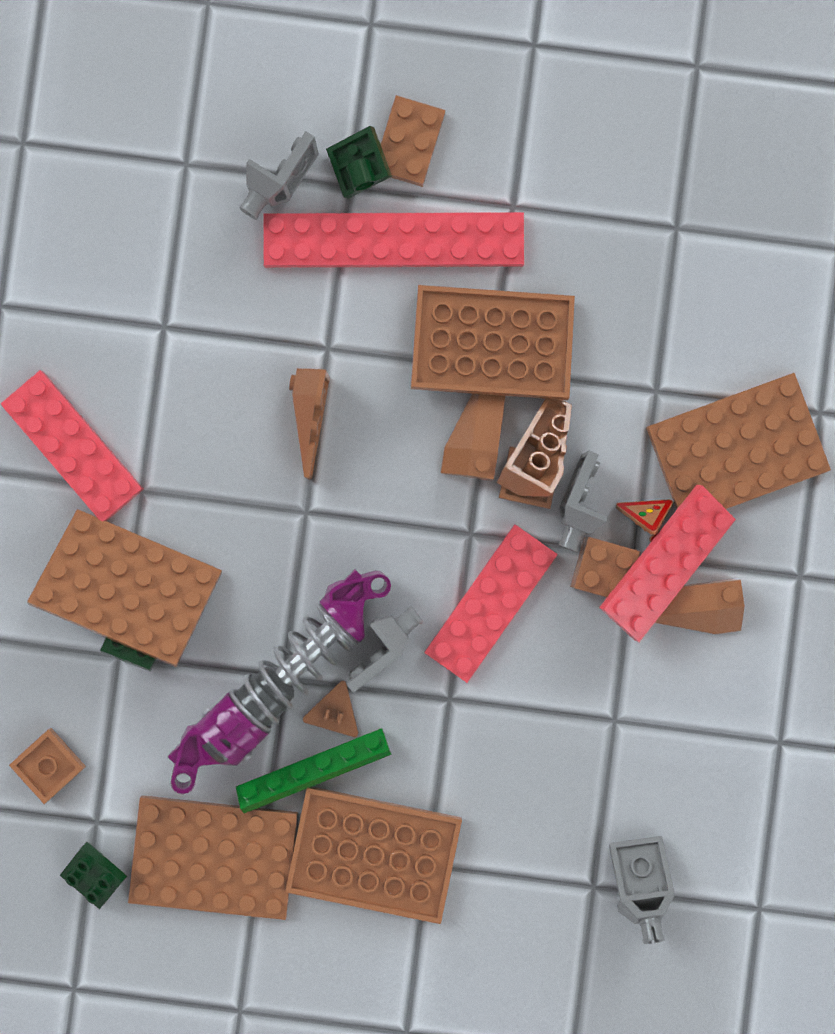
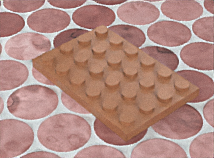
M418 285L411 389L568 400L570 398L575 296Z
M795 373L646 427L676 510L696 485H703L727 509L831 471Z
M77 509L27 603L177 667L222 574V570L112 523L100 521L97 517Z
M316 787L307 788L285 892L441 924L462 817Z
M142 795L139 801L128 903L286 920L289 893H286L285 890L294 851L298 812L257 808L243 813L240 806Z

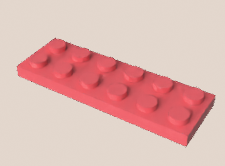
M39 370L0 403L100 521L103 522L110 519L144 490L43 371Z
M696 485L599 608L633 640L640 642L736 519L703 485Z
M514 524L424 653L468 683L558 554Z

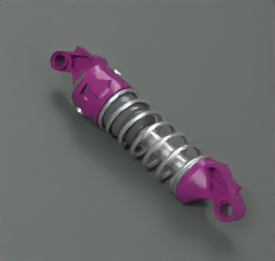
M354 569L344 580L329 585L324 597L319 601L320 603H317L318 611L325 622L321 624L311 617H303V625L310 637L306 638L295 631L288 632L289 641L295 650L294 653L283 646L273 647L274 656L280 667L270 661L260 660V672L257 675H245V684L239 690L231 689L212 709L207 708L202 713L203 718L197 724L187 726L181 737L180 744L168 755V758L174 763L171 787L175 792L186 794L192 791L195 787L196 776L200 766L216 764L237 766L242 760L245 762L249 760L253 755L251 751L271 732V724H279L278 717L287 707L293 709V704L290 702L294 698L292 684L304 695H308V690L299 682L298 678L308 670L318 680H323V676L313 666V663L322 656L332 665H337L336 659L327 650L335 641L347 651H352L351 645L344 636L353 644H358V641L361 642L365 638L363 614L365 601L385 597L391 590V582L383 572L375 570L360 574ZM376 578L384 579V585L379 590L371 589V583ZM308 622L318 627V629L313 632ZM293 636L302 640L304 643L299 647L296 641L294 640ZM278 650L290 657L284 662ZM180 774H187L191 779L183 783L178 781L176 777Z

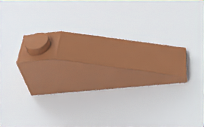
M297 368L296 375H291L289 390L293 391L292 396L304 477L312 479L330 376L327 370Z
M471 395L444 448L441 473L488 481L494 480L505 396Z
M558 399L544 400L505 465L497 481L498 484L519 496L552 495L564 472V455L567 449L566 439L572 410L570 403Z
M727 579L684 585L655 623L711 634L741 631L745 607L741 580Z

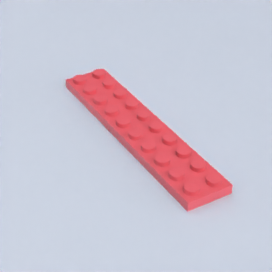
M524 212L264 213L265 268L524 266Z

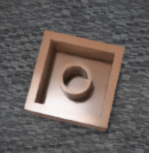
M584 537L570 587L608 597L636 562L640 551L592 537Z

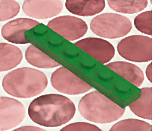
M378 729L235 786L241 811L247 813L392 755L383 729Z

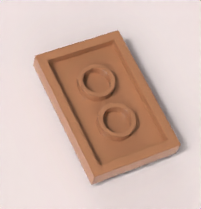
M395 96L381 142L383 153L392 174L391 178L423 187L446 110L401 96Z

